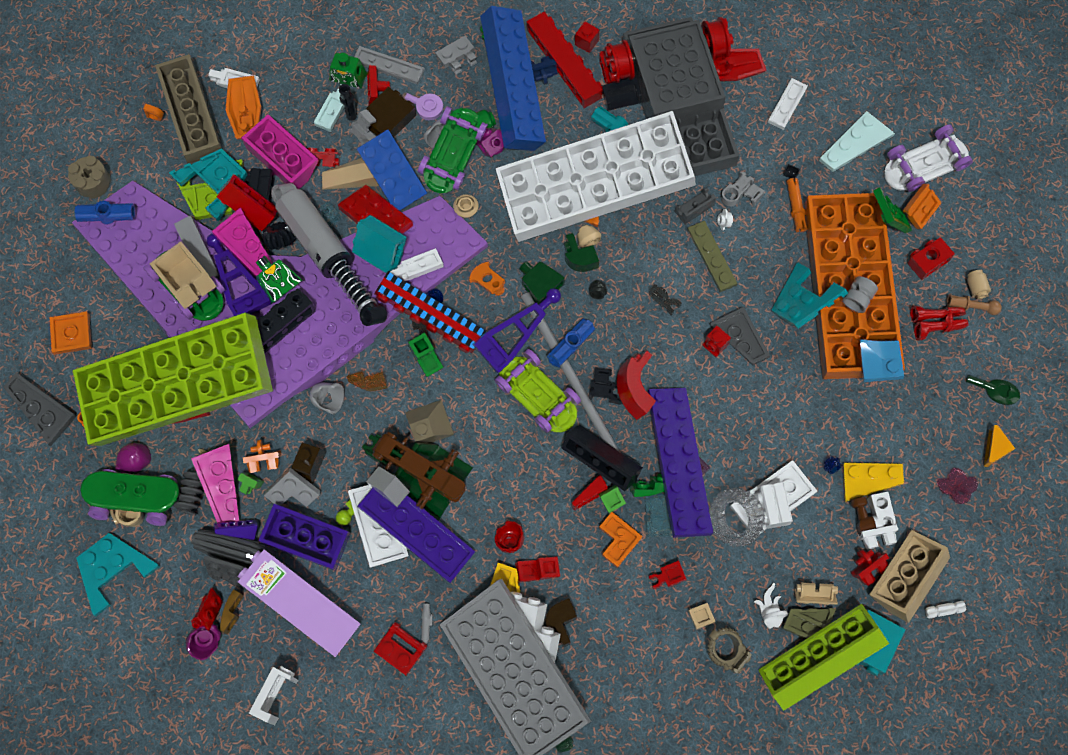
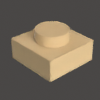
M708 603L688 610L696 630L715 623Z

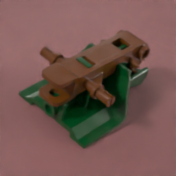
M390 432L382 436L379 434L375 436L370 435L368 439L373 442V445L368 447L364 444L362 446L365 454L372 460L385 466L386 471H388L392 464L398 466L399 468L394 476L410 491L407 496L417 503L416 507L426 510L438 521L451 501L456 503L460 500L465 492L464 480L473 469V467L457 458L459 452H455L454 449L449 453L436 444L415 443L412 449L404 446L408 441L407 437L400 443L396 441L397 437Z

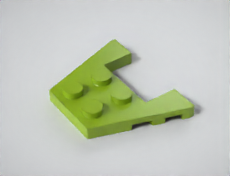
M242 159L234 160L242 168L244 167V162ZM190 179L182 187L178 184L196 220L213 218L205 208L217 198V194L206 183L191 185ZM228 206L223 216L233 214L234 210Z

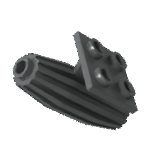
M210 530L195 532L191 540L194 549L208 555L204 556L208 575L217 581L221 579L226 580L234 586L241 585L238 583L240 578L237 576L244 567L249 568L252 565L251 559L257 551L262 552L266 550L276 558V551L256 541L219 535Z

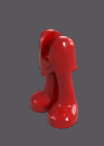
M912 306L910 317L911 321L916 323L914 327L916 340L922 341L926 339L928 334L933 331L943 330L942 333H948L968 327L967 319L953 320V317L965 315V308L946 307L945 309L936 310ZM943 318L942 321L936 322L924 321L927 319Z

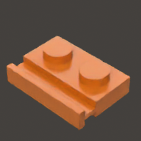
M922 184L903 209V212L908 214V219L916 229H922L942 203L935 192L930 190L929 184Z

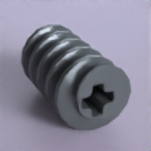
M184 472L183 477L186 479L180 482L184 487H179V492L181 493L177 498L179 502H175L173 507L179 512L196 516L192 509H198L199 506L194 502L201 501L197 494H203L204 491L199 489L202 484L197 473Z

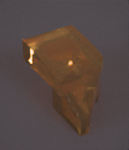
M362 371L347 375L349 383L366 391H377L387 388L383 372L364 377Z

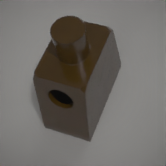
M302 442L291 469L313 485L326 451Z

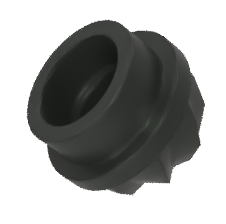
M600 280L594 281L589 286L590 296L598 300L603 299L607 294L606 283Z

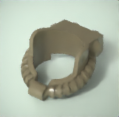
M724 627L717 631L713 630L708 636L710 638V641H708L709 645H707L708 655L717 666H723L725 670L730 669L733 673L737 674L743 670L744 664L751 660L752 654L745 650L746 647L742 644L741 637L736 630ZM726 634L733 641L734 650L729 658L722 660L716 654L715 641L719 636Z

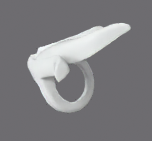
M775 583L764 594V604L760 600L754 601L760 607L764 624L769 629L772 627L778 628L783 618L788 615L787 611H780L778 600L781 596L775 597L773 603L771 601L770 595L774 590Z

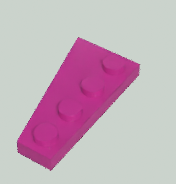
M241 208L212 231V234L255 277L262 272L255 263L260 258L265 256L273 264Z
M229 444L191 458L217 523L239 521Z

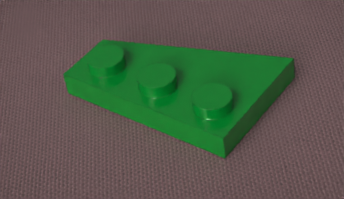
M880 187L875 189L873 192L883 212L881 217L884 223H888L891 227H895L898 231L900 230L904 233L912 231L905 213L896 204L893 205L887 195L884 196L883 190Z

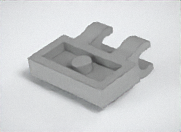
M466 36L435 52L436 57L444 68L450 66L456 75L462 72L459 60L465 58L470 66L477 64L476 56L473 53L475 48Z

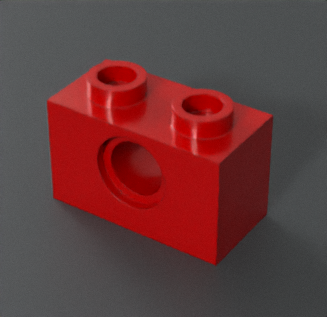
M941 237L935 241L933 239L924 245V249L921 251L917 249L910 255L911 258L907 264L921 280L951 261L955 255ZM926 255L931 256L933 260L928 259Z

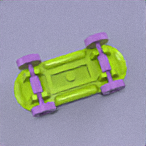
M527 349L523 353L526 358L515 357L499 372V376L494 381L506 394L510 393L535 417V422L546 433L549 431L556 433L565 432L572 428L576 422L577 409L575 405H578L581 399L571 388L568 387L562 391L537 367L541 363L538 356L532 350Z

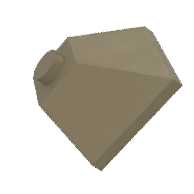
M442 400L405 412L416 443L430 444L454 435Z

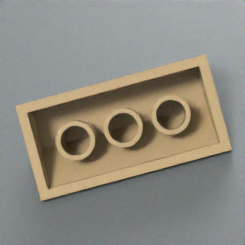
M911 530L870 593V596L888 612L909 623L950 559L948 548Z

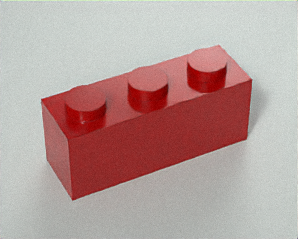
M235 174L223 185L216 196L223 204L228 205L235 212L241 208L247 221L260 231H263L277 213L276 206Z

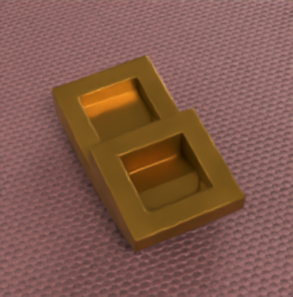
M234 589L225 604L220 623V631L227 635L239 619L233 612L244 597Z

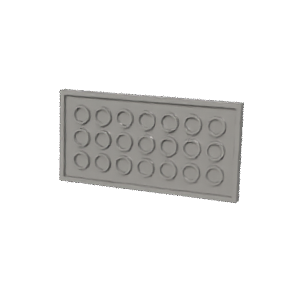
M502 579L497 580L440 624L519 755H544L592 722Z

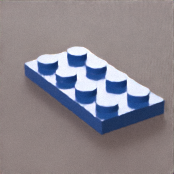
M388 129L356 149L389 203L399 211L427 194Z

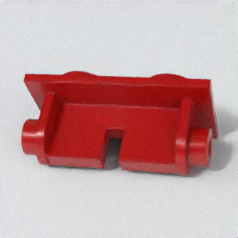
M307 148L318 158L319 161L316 166H319L320 160H323V167L339 166L340 159L336 158V156L341 155V153L336 152V149L325 148V152H318V148Z
M210 588L208 594L203 596L202 603L198 609L199 612L191 620L193 628L198 629L204 626L207 631L210 630L223 603L213 588Z

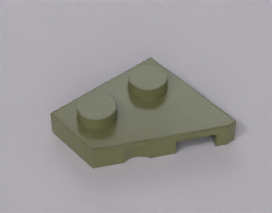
M791 609L782 629L807 639L831 623L836 609Z

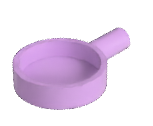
M409 93L405 96V100H410L416 105L418 115L425 120L437 119L443 112V102L435 94H425L420 98Z

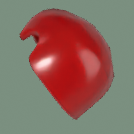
M506 521L504 526L497 528L494 540L497 548L502 552L514 553L522 547L525 536L522 527L517 522Z

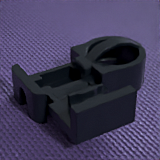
M595 368L593 371L594 381L590 385L589 399L592 400L593 397L608 398L609 403L623 404L621 400L617 399L618 395L613 394V390L617 389V384L609 381L612 370Z

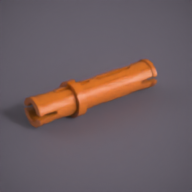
M790 178L786 183L792 207L791 216L794 218L796 232H799V229L800 232H804L808 227L806 225V210L803 208L798 179Z

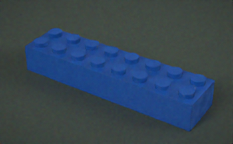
M490 6L480 18L503 145L507 149L534 151L542 146L546 139L522 11Z

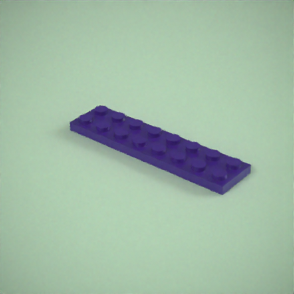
M686 388L649 389L648 394L656 400L650 411L673 538L711 536L713 528Z

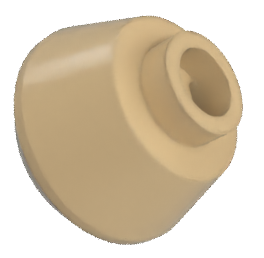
M460 195L454 201V211L462 218H470L478 210V201L472 195Z
M585 225L581 227L577 234L579 247L585 248L596 245L601 240V233L593 226Z

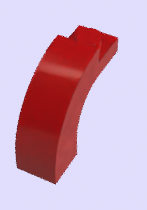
M648 351L641 355L638 353L624 362L617 375L619 397L624 407L636 420L646 415L656 402L644 389L641 382V371L652 357Z

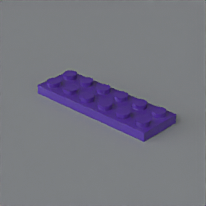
M372 488L357 507L448 583H451L475 551L426 510L416 507L417 503L409 496H406L396 507Z

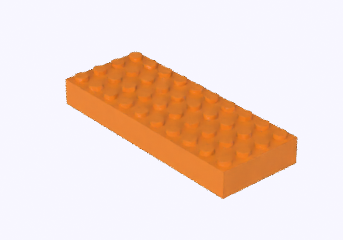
M874 193L808 196L804 208L806 210L805 218L808 227L807 236L814 294L821 297L833 283L842 286L848 291L858 276L870 279L878 287V291L873 299L870 300V304L864 313H858L849 309L843 303L844 297L842 296L834 300L835 304L832 306H825L818 311L819 315L816 316L823 379L863 378L860 340L899 341L904 371L905 366L887 224L884 223L881 217L883 212Z

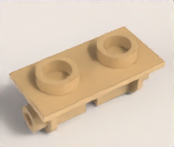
M800 582V584H796L794 592L796 602L838 604L836 598L838 586H834V584H819L818 590H815V583Z

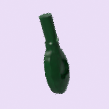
M971 375L967 376V383L981 387V389H986L990 399L999 404L1013 405L1020 399L1019 390L1008 381L996 379L987 382Z

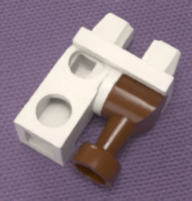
M889 492L874 494L867 499L866 497H860L851 500L852 508H857L859 521L857 522L856 529L859 541L863 540L867 550L878 547L876 537L882 536L885 546L897 543L895 532L898 531ZM867 504H869L873 516H868L865 509Z

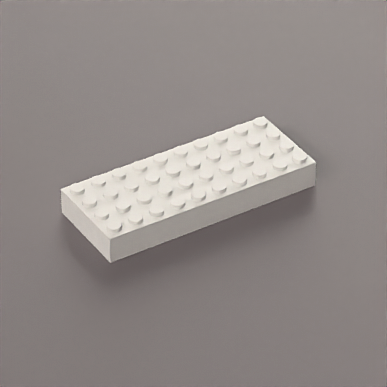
M673 111L496 168L513 231L518 242L696 185L695 176Z

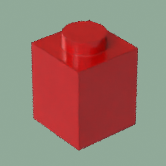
M584 22L575 34V45L590 53L599 41L600 29Z

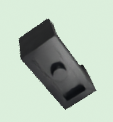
M636 77L632 80L626 79L619 81V83L613 82L602 85V95L607 111L641 103V92Z

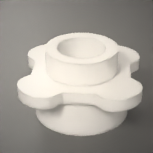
M723 209V212L717 217V223L722 231L725 230V227H731L733 223V216L727 209Z

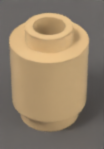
M982 270L970 272L967 275V282L972 297H977V299L988 297L991 288L986 274Z

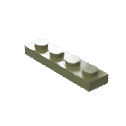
M702 221L688 227V232L719 292L737 286V281L706 222Z

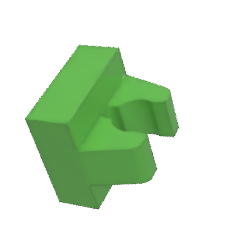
M248 472L240 473L237 479L242 482L239 491L246 495L247 493L250 494L253 489L261 488L264 483L263 480Z
M616 485L599 494L608 513L626 504Z

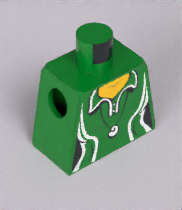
M335 53L330 66L329 80L362 89L367 72L360 59L348 56L347 53Z
M263 256L255 262L262 270L256 276V279L268 296L271 304L302 281L300 277L279 259L271 264Z

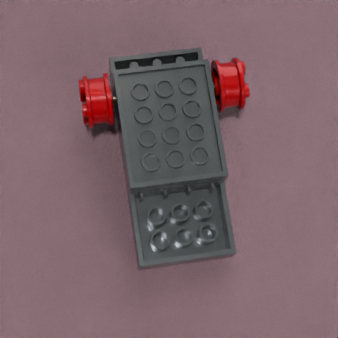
M692 17L637 29L623 33V40L620 44L612 45L608 43L605 46L606 56H604V62L606 67L609 66L610 81L619 83L620 79L629 78L632 80L636 77L641 92V105L646 119L673 111L694 176L735 167L739 159V153L723 110L726 97L713 62L717 56L729 57L731 45L734 43L733 36L728 31L727 19L718 17L713 22L705 20L702 24H700L699 20L693 21Z

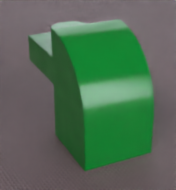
M425 333L408 342L412 355L426 377L444 368Z

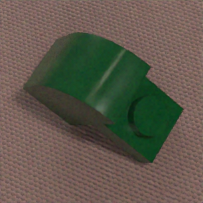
M574 234L566 235V242H564L566 264L578 272H587L599 268V259L594 245L579 249Z

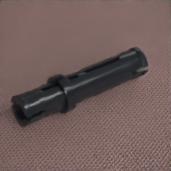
M342 84L339 86V99L344 106L347 120L354 121L357 118L354 95L351 93L349 85Z

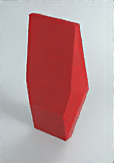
M731 49L729 57L721 55L713 60L720 81H738L766 71L759 49Z

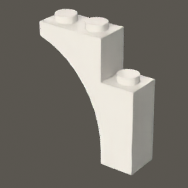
M510 592L555 663L560 633L554 632V629L551 627H543L547 604L541 603L540 599L535 597L525 598L519 592Z

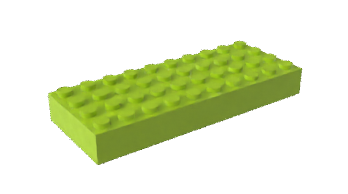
M243 313L73 370L88 445L103 446L273 392L256 316L248 313Z

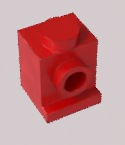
M716 326L706 336L702 346L714 357H717L729 345L731 337L719 326Z

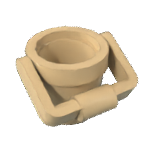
M109 509L116 525L120 523L124 526L137 527L144 520L143 512Z

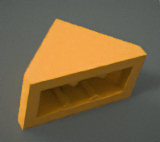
M994 425L989 429L984 467H989L1015 449L998 425Z

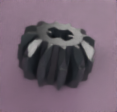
M285 222L273 223L263 230V241L271 250H279L285 246H290L295 241L294 234Z

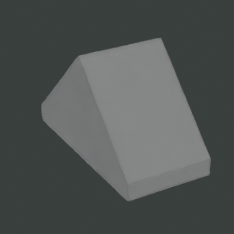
M378 467L366 481L367 484L396 507L410 492L396 476L381 467Z

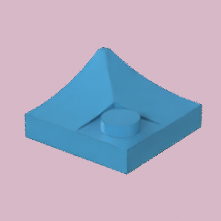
M860 340L864 382L904 379L899 341Z

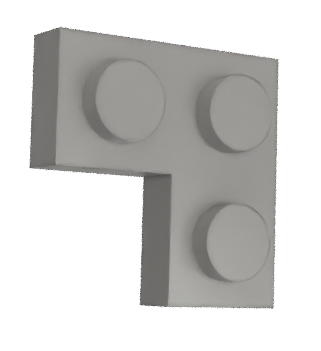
M289 468L265 491L264 496L279 506L289 497L293 496L307 507L320 495V490Z

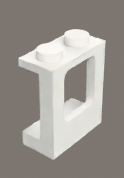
M280 666L279 670L273 667L249 714L275 726L279 718L268 712L285 679L297 684L298 680L294 678L295 673Z

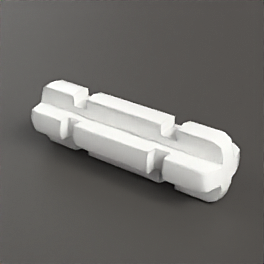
M964 601L925 608L927 618L966 611Z

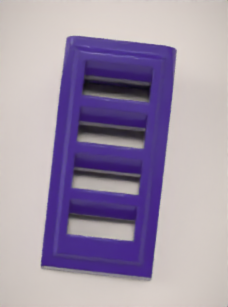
M256 520L214 523L213 529L215 534L254 540L258 524Z

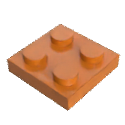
M87 311L49 317L51 351L54 355L92 349L90 315Z

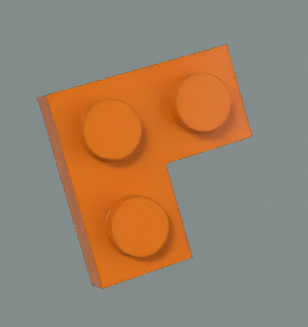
M613 512L599 526V529L614 540L602 556L618 568L643 536Z

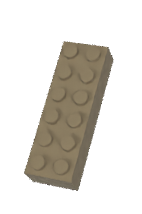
M190 54L155 65L186 161L193 164L201 160V157L221 149L213 119Z

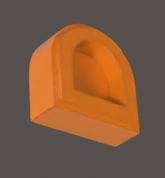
M145 104L143 110L146 117L161 121L164 112L155 106Z

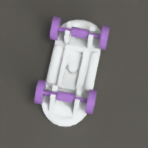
M949 124L935 132L934 135L937 139L908 152H906L904 145L891 149L887 153L890 161L886 165L884 177L890 187L900 191L908 190L912 192L919 189L922 184L954 170L961 171L973 163V160L969 156L964 143L957 139L955 135L949 136L954 131L953 127Z

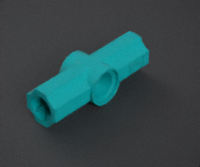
M601 106L597 107L591 116V120L604 128L606 132L629 125L623 117L619 115L614 116Z

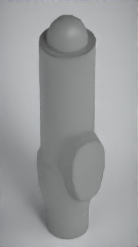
M423 604L421 640L427 644L430 626H432V614H430V604Z

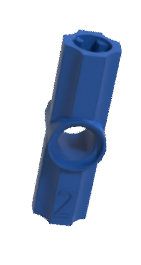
M104 200L96 204L75 206V219L77 222L101 221L103 224H111L114 221L135 219V206L133 203L110 204Z
M582 319L547 355L549 363L554 367H560L595 331L593 323Z

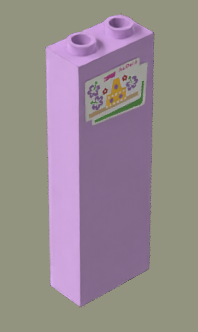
M266 550L262 552L257 551L251 559L252 565L248 569L244 567L237 576L240 578L238 583L336 657L360 626V623Z

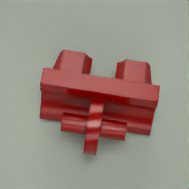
M864 550L858 551L859 559L855 561L858 567L850 573L864 585L869 586L876 580L871 573L873 570L876 569L878 574L882 575L887 569L888 562L886 560L889 557L886 553L881 554L877 551L874 554L872 550H869L867 553Z

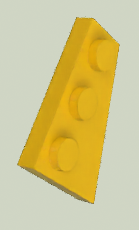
M843 463L844 503L904 484L903 464Z

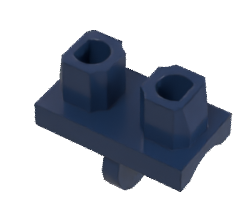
M549 56L542 57L541 63L538 64L531 61L534 81L542 80V83L545 85L548 83L547 78L558 74L557 63Z

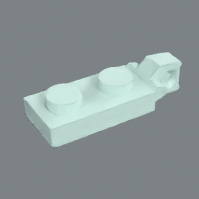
M339 88L337 92L333 91L328 95L314 121L315 126L329 132L332 131L344 109L339 99Z

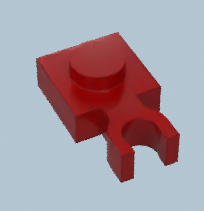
M679 560L661 567L662 574L649 576L650 580L654 578L659 580L658 584L652 586L654 590L660 588L665 582L669 588L687 580Z

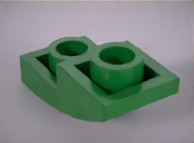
M662 474L650 476V484L646 481H637V483L630 486V492L634 497L651 496L665 492Z

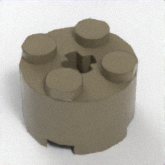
M90 155L80 158L68 167L69 181L81 196L94 199L107 192L109 183H111L110 174L100 160Z

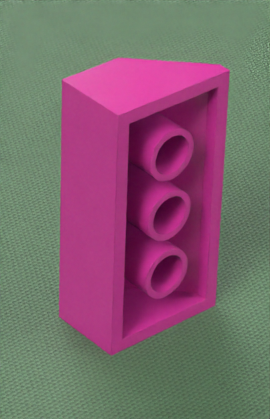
M266 115L242 137L247 150L268 169L273 170L274 174L285 184L293 183L297 189H300L309 181L319 161L317 157L270 115Z

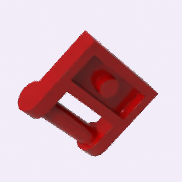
M395 622L373 652L407 676L428 645L424 642L420 643L401 629L400 624ZM396 634L415 648L416 652L414 655L392 640L393 636Z

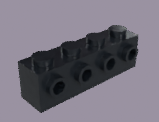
M298 288L288 293L284 300L279 304H275L267 314L257 319L264 354L316 312L313 302Z
M581 425L576 426L567 433L561 447L623 491H626L636 482L643 468Z

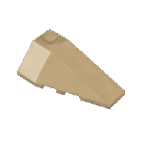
M362 158L322 172L323 190L363 187L364 185L369 187L379 186Z

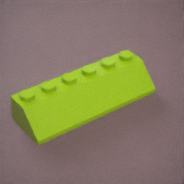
M860 604L758 671L772 696L784 711L887 646L889 642L865 607Z

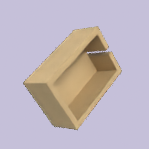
M179 242L149 263L184 309L199 299V295L203 297L217 287L182 242Z

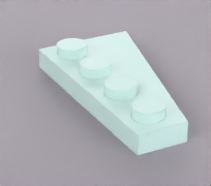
M866 111L819 161L834 172L859 155L861 156L886 139L893 137L895 133Z

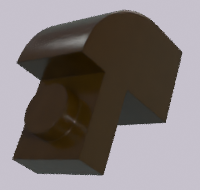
M569 598L553 605L546 616V627H551L557 633H560L559 644L561 643L563 648L571 643L563 625L577 620L576 612Z

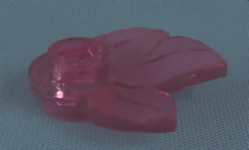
M956 467L950 471L949 478L937 479L938 487L942 493L950 495L957 504L967 503L971 499V493L975 492L978 487L976 477L967 478L964 471Z

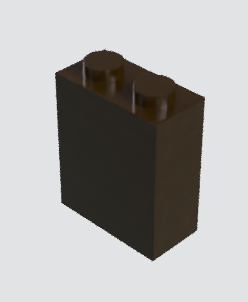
M389 86L366 108L376 119V122L372 123L368 128L376 136L388 129L394 138L416 116L415 105L410 100L406 101L397 90H392Z

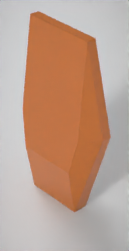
M254 75L228 79L225 110L237 140H240L260 122L262 106Z

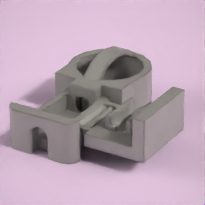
M367 109L359 112L357 121L352 122L351 126L353 128L350 129V134H354L361 142V145L376 137L368 129L372 123L376 122V119Z
M740 172L739 179L733 185L729 184L723 189L721 200L724 205L732 207L737 205L744 195V197L751 198L752 206H755L764 196L765 191L753 184L754 179L751 176L746 177L745 172ZM726 193H733L730 197L731 200L725 198L724 195Z

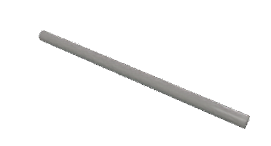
M529 292L521 296L526 307L535 303ZM534 311L530 312L534 319L537 314ZM543 318L538 324V328L552 351L558 345V342ZM566 360L560 367L573 390L580 397L581 404L604 442L619 451L569 361Z

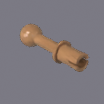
M949 294L947 297L948 307H963L966 311L968 308L987 310L991 315H997L1002 310L1000 302L996 300L985 303L970 300L969 296L960 297Z

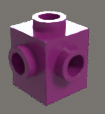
M487 128L482 140L477 141L476 144L485 156L492 157L494 154L497 155L503 151L504 145L500 129Z

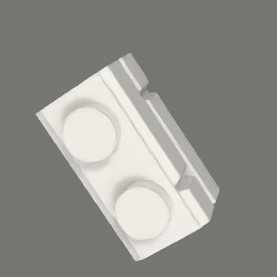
M784 483L760 486L756 493L757 503L762 505L763 512H760L762 524L766 523L767 529L790 525L793 520Z

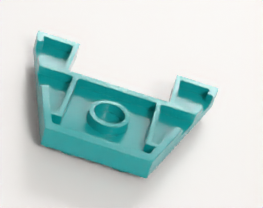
M222 148L201 157V160L193 164L188 163L184 165V168L169 172L170 176L181 187L194 175H197L217 195L233 174L242 181L247 176V172ZM216 198L205 209L219 221L228 205L223 204L220 199Z
M797 263L772 308V312L798 329L819 315L818 311L825 306H832L835 304L834 300L840 296L845 297L848 294L845 288L836 283H833L821 297L800 286L812 273L809 268L800 263Z
M110 533L76 557L91 611L95 617L111 606L100 591V588L132 563L144 578H147L160 567L157 563Z

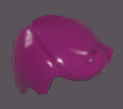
M141 443L126 444L117 454L115 470H120V473L127 474L139 472L151 462L150 450Z
M212 625L209 631L204 626L198 629L195 628L188 634L186 649L193 658L206 660L216 651L221 635L217 625Z

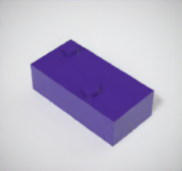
M273 504L258 541L264 545L336 571L351 534L341 528Z

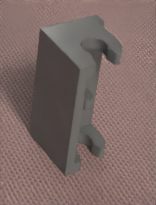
M707 187L683 205H678L674 210L684 224H687L715 205L716 196L714 194L709 195Z

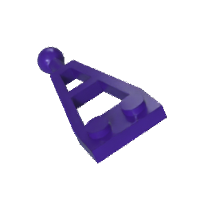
M213 234L208 235L206 242L217 253L214 258L222 286L225 289V298L233 316L243 313L251 315L271 305L268 296L257 280L228 249L223 250L221 242ZM228 259L236 268L225 273L222 262ZM243 275L255 290L232 300L228 282Z
M554 288L548 290L546 298L539 305L537 303L531 304L486 331L472 344L496 373L502 371L515 358L546 315L543 310L551 303L555 304L560 301V291ZM534 311L537 316L526 328L519 319ZM513 323L522 336L507 355L492 336Z

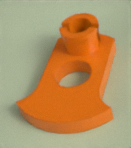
M489 262L481 263L472 270L469 277L470 283L476 282L496 296L504 293L505 289L503 286L505 280L490 269ZM487 275H491V276H492L491 281H489V282H484V281H483V278H484L485 276H487Z

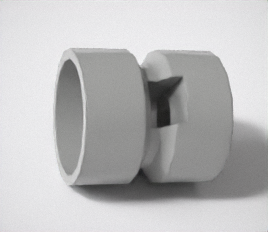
M858 276L852 283L851 289L848 290V294L843 298V303L855 312L864 313L870 304V300L873 299L878 291V287L870 279Z

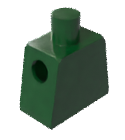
M526 261L519 268L524 274L522 286L530 293L534 302L538 305L546 298L548 290L553 288L559 290L565 284V278L543 262H539L532 267Z

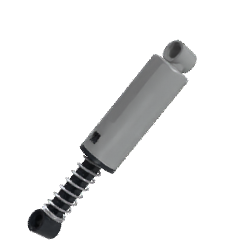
M293 183L274 185L271 195L276 203L278 214L322 275L326 278H334L336 282H339V287L343 288V292L347 293V298L351 299V303L358 310L360 320L364 326L384 323L387 319L385 307L377 304L375 299H370L371 293H366L367 288L362 287L363 283L358 282V276H354L355 272L350 271V265L353 260L352 256L305 192L297 189Z

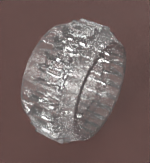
M737 487L729 488L718 493L717 497L713 498V503L710 504L709 514L713 533L724 544L727 543L729 546L734 545L736 547L746 546L760 537V532L763 531V525L765 524L764 510L760 501L750 491H745L743 488L737 489ZM728 503H739L746 511L748 527L744 532H735L728 525L725 517V508Z

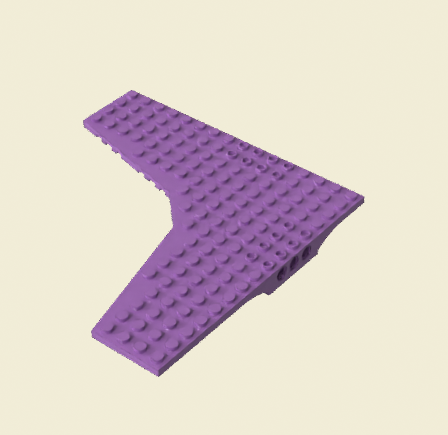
M131 181L104 200L110 204L133 203L135 206V219L114 221L111 224H103L101 221L77 222L74 220L72 222L79 233L149 312L168 338L234 317L223 292V309L216 318L209 321H199L193 317L188 319L178 308L177 300L159 281L155 283L143 269L147 264L151 267L149 263L154 261L161 253L174 247L177 240H181L174 224L188 217V215L136 182ZM441 196L402 212L412 220L413 227L402 234L407 239L401 261L436 248L443 262L442 268L405 281L425 294L488 247V243L462 217L458 216ZM194 220L217 268L214 258L217 253L206 242L208 235L212 234V230ZM356 233L340 239L353 259L350 271H354V276L359 278L358 282H362V287L367 288L366 293H371L370 299H375L377 304L385 307L387 312L386 321L371 326H364L360 320L358 310L351 303V299L347 298V293L343 292V288L339 287V282H336L334 278L324 277L308 254L302 257L269 255L273 263L278 259L281 260L302 281L274 303L251 315L256 316V319L264 316L275 304H279L288 293L295 291L297 288L313 302L316 312L265 353L273 392L230 405L249 429L291 397L324 381L371 345L377 335L393 319L401 314L393 309V305L388 302L386 304L382 303L374 295L386 273L352 253L353 239ZM221 243L223 250H227V248ZM228 259L222 262L225 273L236 268ZM246 268V270L256 279V277ZM243 275L228 282L232 300L255 290Z

